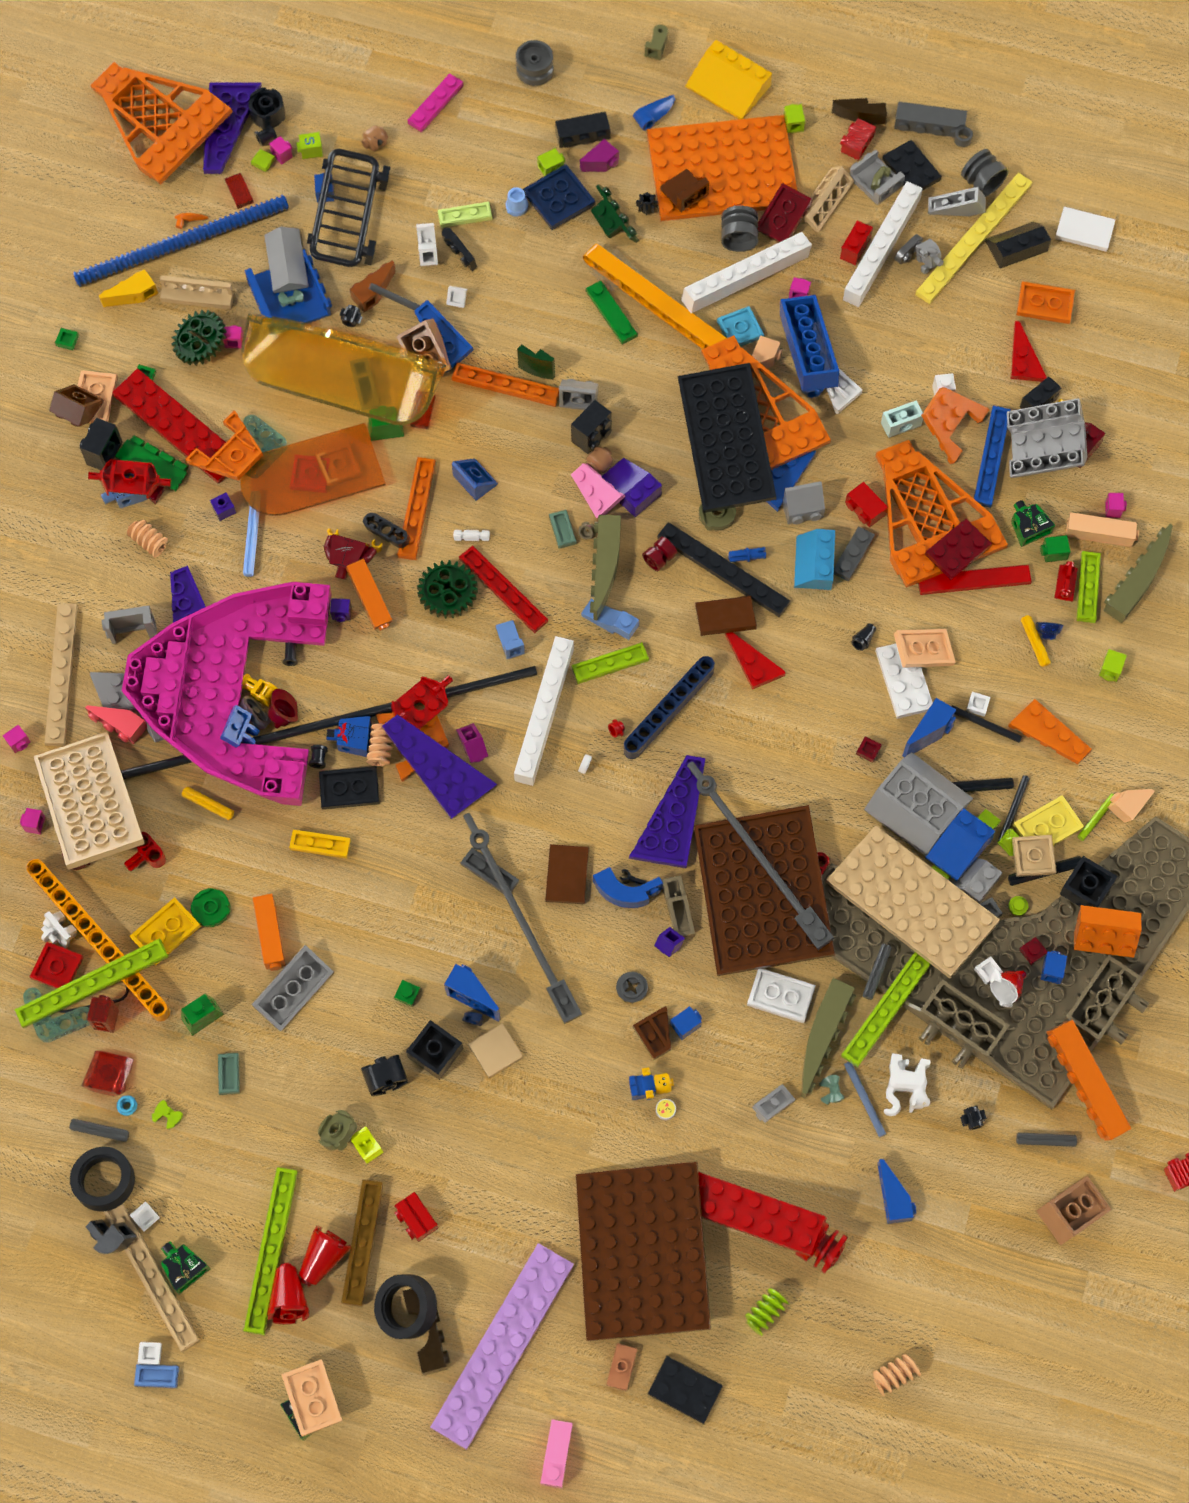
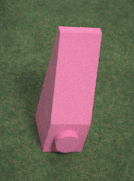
M557 1420L551 1421L541 1485L562 1489L573 1423Z

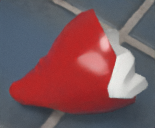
M996 969L993 972L990 988L995 998L1000 1002L999 1005L1012 1007L1013 1003L1018 1000L1022 994L1023 981L1027 976L1025 971H1006L1000 973Z

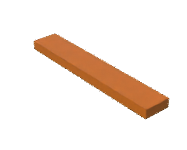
M458 362L452 375V381L553 407H556L559 398V388Z
M417 458L403 529L410 537V542L406 547L399 548L398 558L416 560L436 459Z

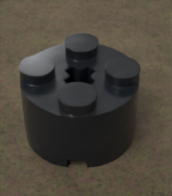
M264 87L255 90L250 95L248 102L252 121L258 127L265 129L270 124L274 128L285 120L283 98L279 91Z
M394 1055L386 1059V1056L374 1060L375 1064L361 1068L371 1096L386 1094L385 1091L391 1089L395 1091L408 1083L399 1055Z

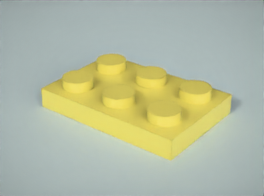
M1063 795L1013 824L1021 837L1052 835L1053 846L1084 828V825Z

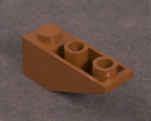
M391 260L383 264L380 269L368 274L365 279L355 283L350 288L351 299L364 313L378 304L382 295L369 290L370 284L373 283L386 289L396 272L394 261Z

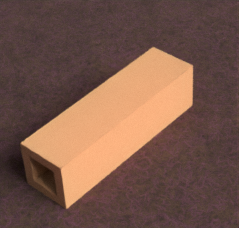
M1070 512L1065 535L1068 538L1132 547L1134 541L1138 540L1139 530H1136V522Z

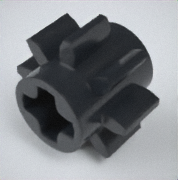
M648 192L643 195L639 194V200H636V206L639 207L638 212L646 215L651 212L655 213V207H658L655 195Z
M354 305L342 308L339 314L342 323L347 327H354L356 324L360 325L363 318L360 309Z
M978 1106L963 1110L964 1115L960 1117L963 1127L968 1125L969 1130H975L984 1126L983 1122L987 1119L984 1110L979 1111Z

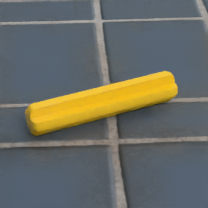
M1029 615L1022 617V625L1040 666L1046 667L1050 665L1051 661L1032 617Z
M185 787L181 795L184 798L226 820L232 819L234 810L190 787Z

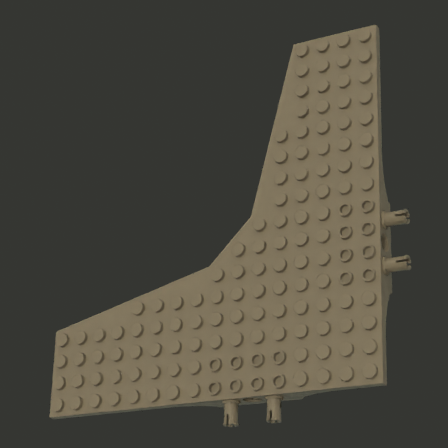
M1155 816L1138 830L1136 834L1098 864L1118 876L1099 908L1141 913L1142 930L1134 958L1074 950V930L1080 907L1065 897L1060 896L1039 914L1001 920L950 979L933 965L928 968L902 1005L928 1024L927 1028L919 1036V1040L923 1042L926 1036H928L924 1044L930 1045L938 1032L942 1033L962 1048L952 1060L957 1065L959 1060L962 1059L958 1065L959 1068L963 1069L971 1055H973L1052 1110L1071 1082L1067 1077L1068 1072L1065 1066H1062L1058 1061V1053L1055 1047L1053 1048L1049 1044L1046 1032L1065 1021L1073 1019L1090 1052L1093 1051L1102 1036L1106 1034L1120 1043V1045L1125 1041L1128 1034L1113 1025V1020L1124 1004L1129 1003L1142 1014L1150 1004L1135 994L1134 989L1189 909V838ZM831 863L822 875L831 934L834 937L835 956H832V958L868 982L881 945L887 944L891 946V952L877 986V989L885 994L915 951L826 883V879L838 867ZM1036 937L1048 952L1058 951L1062 955L1067 956L1062 982L1056 984L1040 980L1044 957L1031 965L1019 951L1020 947ZM989 957L994 959L1003 972L1025 971L1027 974L1023 981L1022 994L1013 1003L1012 1007L999 1005L1000 1002L991 992L990 983L986 985L974 970L977 965Z

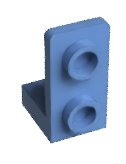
M511 620L496 625L506 659L525 654L522 638H519L514 621Z

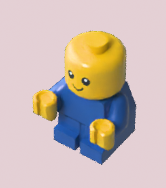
M649 1067L642 1068V1075L629 1076L632 1101L645 1098L650 1100L654 1098L656 1093H670L671 1086H674L673 1078H670L668 1073L656 1074L653 1077Z

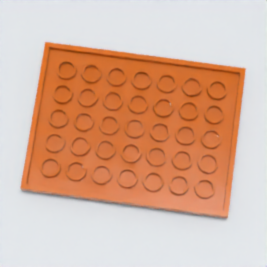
M784 115L647 129L660 221L721 215L727 208L740 205L751 207L756 211L766 210L782 183L797 190ZM688 169L697 180L700 181L706 178L710 182L709 194L683 212H680L660 190V186Z

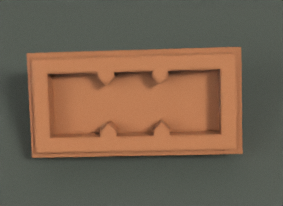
M617 1343L606 1386L627 1391L637 1353L636 1348Z

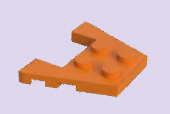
M941 387L921 416L932 435H935L938 439L941 450H944L948 456V462L953 464L963 450L950 439L951 435L966 413L977 423H980L989 412V409L945 387Z
M233 411L223 423L235 434L211 458L196 448L185 460L189 465L239 481L262 458L263 453L239 418L237 412Z
M393 713L376 714L379 724H385L394 717ZM436 715L420 731L447 748L449 743ZM407 760L395 764L402 782L415 772Z

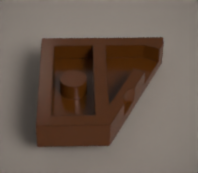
M666 1006L633 1025L634 1030L653 1060L671 1051Z

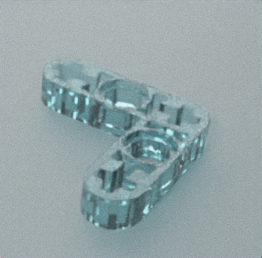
M248 415L243 421L246 429L254 438L265 445L261 449L263 455H271V459L267 461L260 459V464L258 465L257 462L252 467L253 469L257 468L258 471L251 472L250 469L247 472L249 478L258 479L287 450V442L281 434L255 415ZM249 422H251V423H254V422H255L256 427L253 426V425H250V426H249ZM263 431L270 432L267 438L260 436ZM275 442H277L278 444L282 442V446L278 445L276 447Z
M32 987L24 992L23 1000L27 1004L31 1002L32 993L35 994V999L43 995L37 988ZM80 1007L54 1019L48 1016L34 1023L33 1026L39 1039L48 1043L90 1025L94 1020V1014L88 1007ZM83 1012L89 1014L86 1016L87 1020L85 1021L81 1018ZM73 1016H74L76 1019H78V1020H76V1022L78 1023L77 1025H75V1022H74V1020L72 1019ZM63 1020H70L71 1025L68 1029L60 1028ZM43 1024L50 1031L48 1037L42 1035L44 1034V1029L41 1026Z

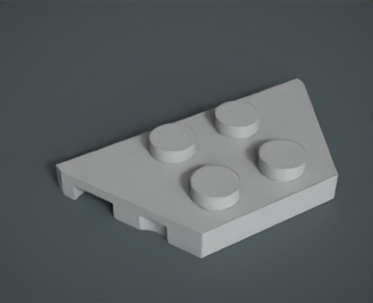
M90 672L103 707L138 712L122 692L125 673Z

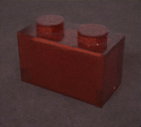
M99 995V997H92L87 1021L94 1030L114 1033L119 1009L108 996Z

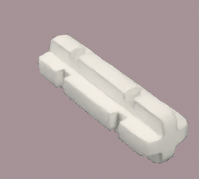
M454 530L453 536L455 541H462V539L464 541H479V539L489 541L490 532L489 530H482V532H479V530H464V532L462 530Z

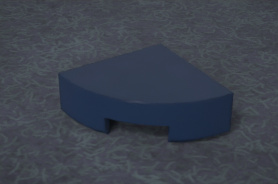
M465 1012L462 1020L463 1022L481 1026L483 1015Z

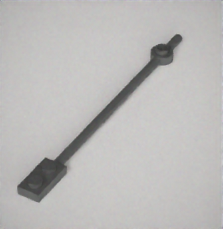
M693 761L690 762L687 767L698 780L697 789L699 793L703 796L711 797L799 914L794 917L796 922L817 950H820L834 940L833 935L811 906L806 910L803 908L717 794V785L714 778L708 775L704 776ZM705 782L710 783L708 787H704L703 784Z
M470 813L465 814L463 817L471 831L470 844L474 849L481 850L551 986L547 987L546 990L563 1023L566 1024L582 1016L565 980L557 981L488 848V833L478 829ZM482 838L483 842L477 843L476 840Z

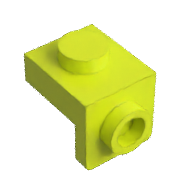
M367 1127L357 1131L350 1139L366 1164L384 1153Z

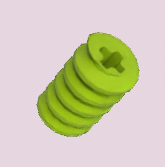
M772 1288L767 1290L769 1296L766 1294L762 1295L764 1302L759 1300L756 1302L758 1308H751L752 1314H745L747 1324L760 1336H763L761 1328L769 1329L766 1324L767 1321L772 1324L774 1323L772 1315L779 1318L780 1315L777 1310L785 1311L783 1303L789 1305L787 1300Z

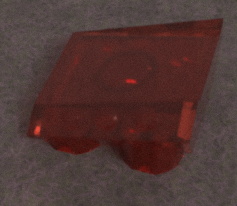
M95 1051L81 1086L90 1091L109 1096L123 1094L126 1089L125 1081L128 1074L131 1073L134 1059L104 1051Z

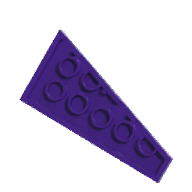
M209 82V92L229 106L233 113L205 140L204 174H222L250 113L248 103L250 95L262 87L261 82Z
M188 565L170 572L174 623L206 606Z
M396 715L381 726L450 819L497 785L494 781L399 715Z
M686 755L671 785H669L663 799L658 804L647 827L629 855V859L687 868L700 794L697 789L698 780L687 765L693 761L703 774L706 758Z

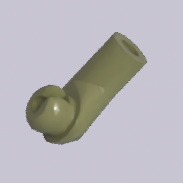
M882 166L873 176L871 189L876 190L880 187L882 177H889L891 168Z

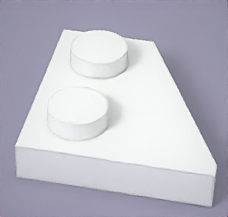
M840 369L838 387L826 388L836 414L840 413L862 394V389Z

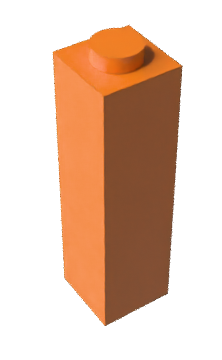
M361 559L348 565L346 570L374 630L379 628L381 631L390 627L389 623L392 622V618L365 560Z
M272 893L253 897L264 965L266 969L271 971L279 970L282 966H286L275 899Z

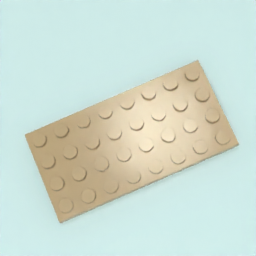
M108 732L34 756L68 870L145 844Z
M875 826L826 879V883L949 979L1000 922L999 918L878 826Z

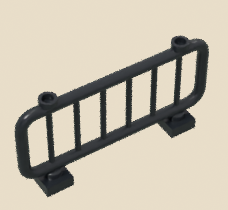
M334 149L329 153L327 159L324 158L322 169H325L313 232L312 234L308 233L306 243L310 244V253L315 259L345 267H355L361 262L363 256L366 257L364 264L372 265L376 241L369 240L368 247L364 245L376 183L380 182L379 190L386 191L391 167L384 165L383 171L380 172L379 163L374 157L344 149ZM336 156H343L368 162L372 165V172L369 173L335 165L334 159ZM336 168L370 176L369 187L331 179L332 169ZM334 183L368 191L366 203L328 194L329 184ZM327 197L365 206L363 218L325 209ZM323 213L362 221L360 233L321 224ZM320 228L359 236L357 248L318 239ZM317 243L356 251L355 258L347 260L321 254L317 251Z

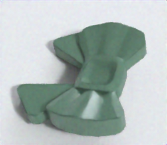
M294 290L293 296L287 297L283 292L278 295L280 305L283 307L288 304L293 306L294 302L304 301L303 293L298 290Z
M829 1075L819 1084L830 1089V1094L821 1098V1101L827 1105L844 1100L838 1085L840 1079L838 1075Z

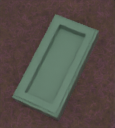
M567 510L549 514L558 548L576 545L575 535Z
M238 1053L218 1054L219 1095L240 1094Z

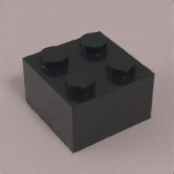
M594 400L571 424V442L589 454L595 447L599 446L603 438H607L612 432V412Z
M96 418L90 424L86 437L80 442V450L88 466L102 470L106 462L115 458L123 443L117 426L99 418Z
M1083 856L1064 884L1060 895L1079 907L1081 905L1099 907L1118 876Z
M430 1020L407 1049L406 1054L410 1060L440 1080L464 1048L461 1041Z

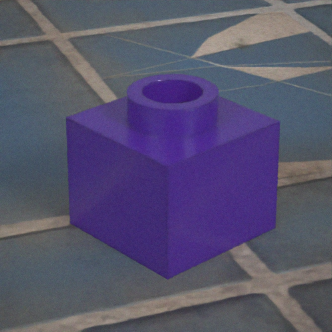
M227 493L210 500L219 521L236 514L235 507Z
M331 598L330 614L332 620L337 622L351 620L352 606L350 599Z
M669 927L659 934L654 946L663 954L671 957L680 950L685 938Z

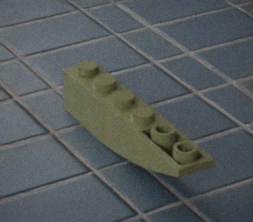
M599 515L598 522H595L594 533H598L597 538H594L593 549H597V554L593 553V565H596V569H592V581H595V586L591 585V597H594V602H590V613H594V620H598L606 605L617 573L621 515Z
M1169 524L1166 529L1162 528L1156 536L1158 537L1156 542L1153 540L1146 548L1148 552L1145 555L1141 554L1136 561L1137 566L1135 568L1131 567L1125 575L1127 577L1125 581L1121 580L1115 587L1116 592L1114 595L1110 593L1104 601L1106 606L1103 611L1119 622H1124L1151 585L1167 550L1173 528L1172 524Z
M835 978L832 979L809 1035L802 1072L801 1097L806 1098L807 1093L812 1094L816 1085L813 1082L815 1075L820 1076L824 1067L821 1062L823 1058L828 1059L832 1050L829 1047L831 1040L836 1041L840 1032L837 1027L840 1022L844 1023L848 1012L845 1009L847 1005L852 1006L856 997L853 994L855 987Z

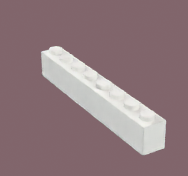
M910 182L905 183L844 291L843 301L857 307L861 305L917 207L923 188Z
M800 232L685 287L681 301L690 313L696 312L808 258L812 244L803 232Z
M555 636L514 771L515 782L534 785L574 651L573 640Z

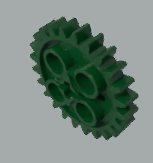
M201 310L200 314L195 311L194 316L188 314V319L183 318V324H178L179 330H174L177 335L172 337L174 340L171 343L174 347L173 351L183 363L187 362L189 365L193 363L197 366L198 362L203 365L205 359L210 361L211 355L216 357L215 352H221L219 346L225 345L222 340L227 339L224 335L227 330L224 328L226 325L222 322L223 320L215 312L211 313L209 310L206 313ZM190 331H192L193 333H195L197 336L194 337V336L190 333Z
M448 560L446 565L443 561H441L440 566L434 563L433 569L427 567L428 573L422 572L423 578L418 579L420 585H417V590L419 591L417 592L418 598H420V604H424L425 610L430 608L431 615L436 611L438 618L441 614H444L446 619L448 614H451L452 618H454L455 613L461 616L462 609L468 612L467 605L473 607L472 600L477 599L475 594L478 593V588H476L478 585L477 581H474L475 575H470L471 569L465 570V564L458 567V561L451 565L450 560ZM442 576H449L448 579H441ZM458 585H464V586H465V587L462 588V589L456 588ZM432 590H438V591H439V592L436 593V594L430 593ZM448 599L454 600L452 603L446 602Z

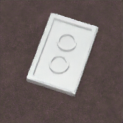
M1064 207L1055 239L1107 252L1115 219Z
M758 969L747 1006L804 1024L816 985L766 969Z

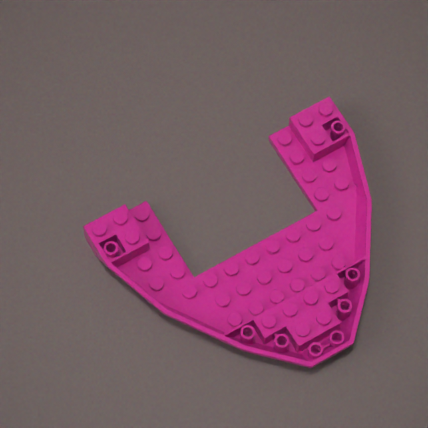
M289 582L235 593L170 624L127 656L122 685L123 694L154 732L205 773L277 803L302 806L309 749L240 743L236 748L221 740L220 737L232 708L235 705L239 706L249 640L325 646L332 597L330 585Z

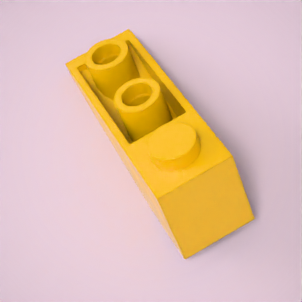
M143 269L140 272L134 273L130 278L120 281L116 286L103 291L98 296L103 307L143 303L157 295L158 291L156 284L146 270Z

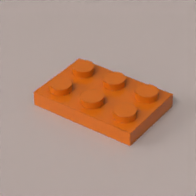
M1022 281L1016 315L1070 324L1075 290Z

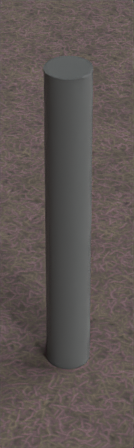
M371 283L369 286V290L414 311L420 306L376 284Z

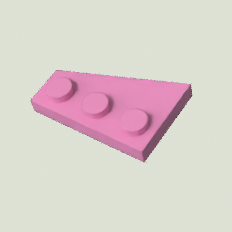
M583 463L571 474L596 518H599V515H606L625 497L624 494L618 492L611 483L605 481L588 464Z

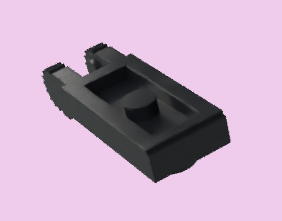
M448 227L442 229L444 242L447 246H450L455 255L459 254L461 257L460 261L464 267H469L471 271L477 269L475 258L457 235Z

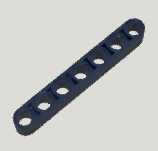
M701 657L624 741V755L628 759L639 757L712 677L715 663L711 657ZM707 665L710 669H702V666ZM694 678L697 679L698 682L692 683L689 680ZM684 692L686 695L679 696L677 695V693ZM671 705L674 708L671 710H667L665 706ZM657 718L660 719L661 722L654 723L652 720ZM647 732L649 736L643 737L640 733ZM633 745L636 746L637 749L632 751L629 750L628 747Z

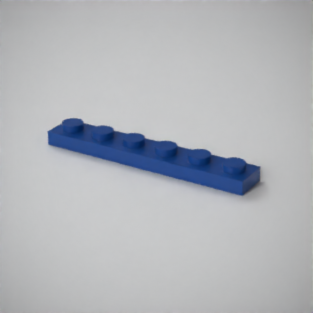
M998 406L992 407L974 499L980 505L989 508L992 506L1008 426L1007 411H1011V409Z

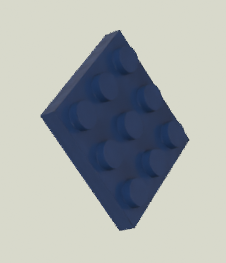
M567 164L523 188L526 198L551 230L596 205L594 198Z

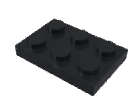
M912 139L883 155L882 160L895 174L901 172L905 175L903 185L906 182H910L923 188V191L941 181L942 176Z
M666 1356L647 1395L704 1425L723 1385Z

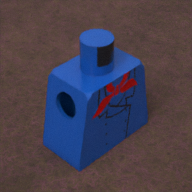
M370 716L340 719L338 729H327V740L337 741V748L340 752L367 757L372 726Z

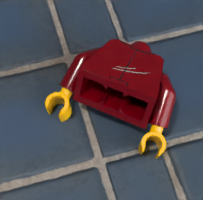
M328 528V536L323 547L329 564L338 566L335 577L346 580L348 573L346 567L361 559H364L366 564H368L376 553L381 552L382 543L379 546H375L376 540L373 539L371 547H369L370 544L340 536L338 529H336L335 533H332L331 528Z

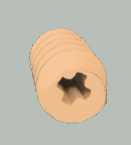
M144 519L139 522H133L127 529V536L142 546L144 550H147L154 558L159 557L166 547L168 538H162V533H157L156 528L152 529L151 524L146 525L147 522Z
M373 724L371 726V739L369 740L370 746L368 747L369 753L367 754L368 760L366 761L369 765L384 766L390 764V761L385 758L391 757V753L386 751L392 750V746L387 744H392L393 742L381 726L384 724Z
M903 1354L902 1360L896 1358L894 1360L895 1365L889 1362L887 1368L884 1366L880 1367V1372L877 1370L873 1371L874 1382L884 1397L885 1389L892 1393V1385L897 1389L900 1388L899 1381L906 1385V1377L913 1381V1373H916L919 1377L921 1376L917 1365L908 1355Z

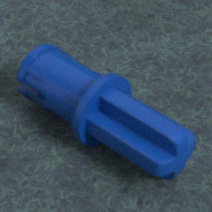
M746 547L745 550L730 551L728 553L729 561L750 562V560L766 559L765 547L753 549Z

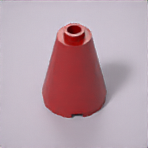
M317 1225L313 1230L299 1272L300 1281L309 1287L312 1284L317 1285L351 1248L350 1245H346L347 1242L329 1230L326 1233L322 1232L321 1229L323 1227Z
M283 1263L275 1271L267 1312L268 1320L273 1319L275 1324H295L296 1319L302 1318V1321L309 1317V1308L297 1268L292 1266L291 1263Z

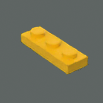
M293 830L289 849L347 859L351 839Z

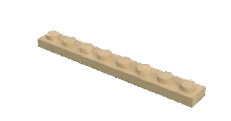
M77 604L57 605L45 732L46 746H65L78 611Z

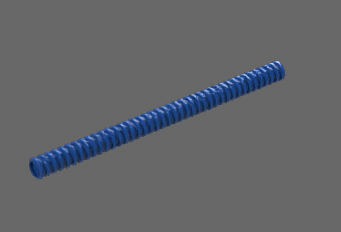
M283 194L280 197L276 196L275 199L271 198L270 201L266 200L265 203L260 202V205L255 204V207L250 206L249 209L245 208L244 211L239 210V213L234 212L233 215L229 214L228 217L225 215L224 218L220 217L219 220L215 219L214 222L209 221V224L204 223V226L198 225V228L193 227V230L188 229L187 232L183 231L182 234L178 233L177 236L172 235L173 237H167L166 240L162 239L161 242L158 240L157 243L153 242L152 245L147 244V247L142 246V249L131 250V253L126 252V255L115 256V259L110 258V261L105 260L104 263L100 262L99 265L94 264L95 266H89L88 269L84 268L83 271L80 269L77 273L76 271L73 272V276L79 287L82 286L81 284L87 285V282L92 283V280L97 281V278L102 279L103 276L108 277V274L113 275L114 272L118 273L119 270L123 271L124 268L129 269L128 267H134L135 264L139 265L140 262L143 264L144 261L148 262L149 259L154 260L156 256L159 258V255L170 254V251L175 252V249L186 248V245L191 246V243L196 244L197 241L201 242L202 239L206 240L207 237L210 239L211 236L215 237L218 233L221 235L223 231L226 233L227 230L231 231L232 228L237 229V226L242 227V224L247 225L248 222L252 223L253 220L258 221V218L263 219L264 216L268 217L269 214L273 215L274 212L277 214L278 211L282 212L283 209L288 210V202Z

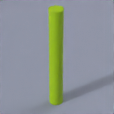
M1111 793L1079 833L1078 839L1081 841L1085 840L1108 811L1107 807L1111 804L1110 799L1114 794Z

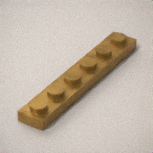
M362 1179L342 1304L363 1307L383 1182Z

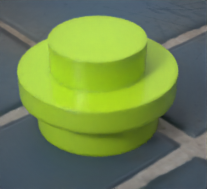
M1015 896L1009 901L1008 908L1012 914L1021 916L1027 912L1028 902L1021 896Z

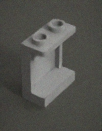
M874 150L872 153H867L860 162H856L851 166L850 176L854 180L853 183L874 203L879 205L903 186L905 175L901 172L895 174L891 170L889 177H882L878 189H871L873 176L882 166H886L878 158V151Z
M150 606L104 612L105 619L102 620V628L112 644H116V634L146 629L150 639L157 634L156 620Z

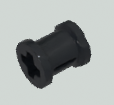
M270 124L262 131L254 132L261 146H264V143L272 139H277L276 132Z
M322 745L311 746L312 756L308 765L317 769L325 768V754L328 752V748Z

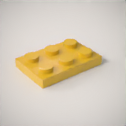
M174 897L129 937L139 948L160 938L169 955L197 931L201 925Z

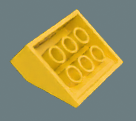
M715 40L704 53L685 87L736 118L744 119L770 88L772 73Z

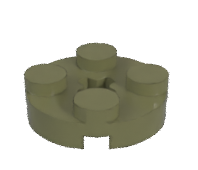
M701 504L699 507L700 521L707 530H724L733 525L736 507L718 510L719 512L722 511V513L716 516L713 514L714 511L703 513Z
M344 1110L336 1111L337 1114L333 1116L331 1114L328 1115L318 1130L320 1135L319 1143L328 1150H344L358 1127L354 1118Z

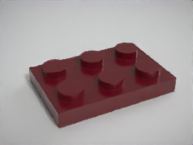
M782 183L758 222V232L777 242L790 238L813 202L812 198Z
M964 519L929 548L925 555L952 580L992 546V543L970 521Z

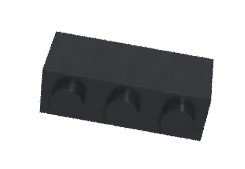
M606 111L555 121V132L559 148H569L575 145H585L591 142L602 141L603 139H610V125Z

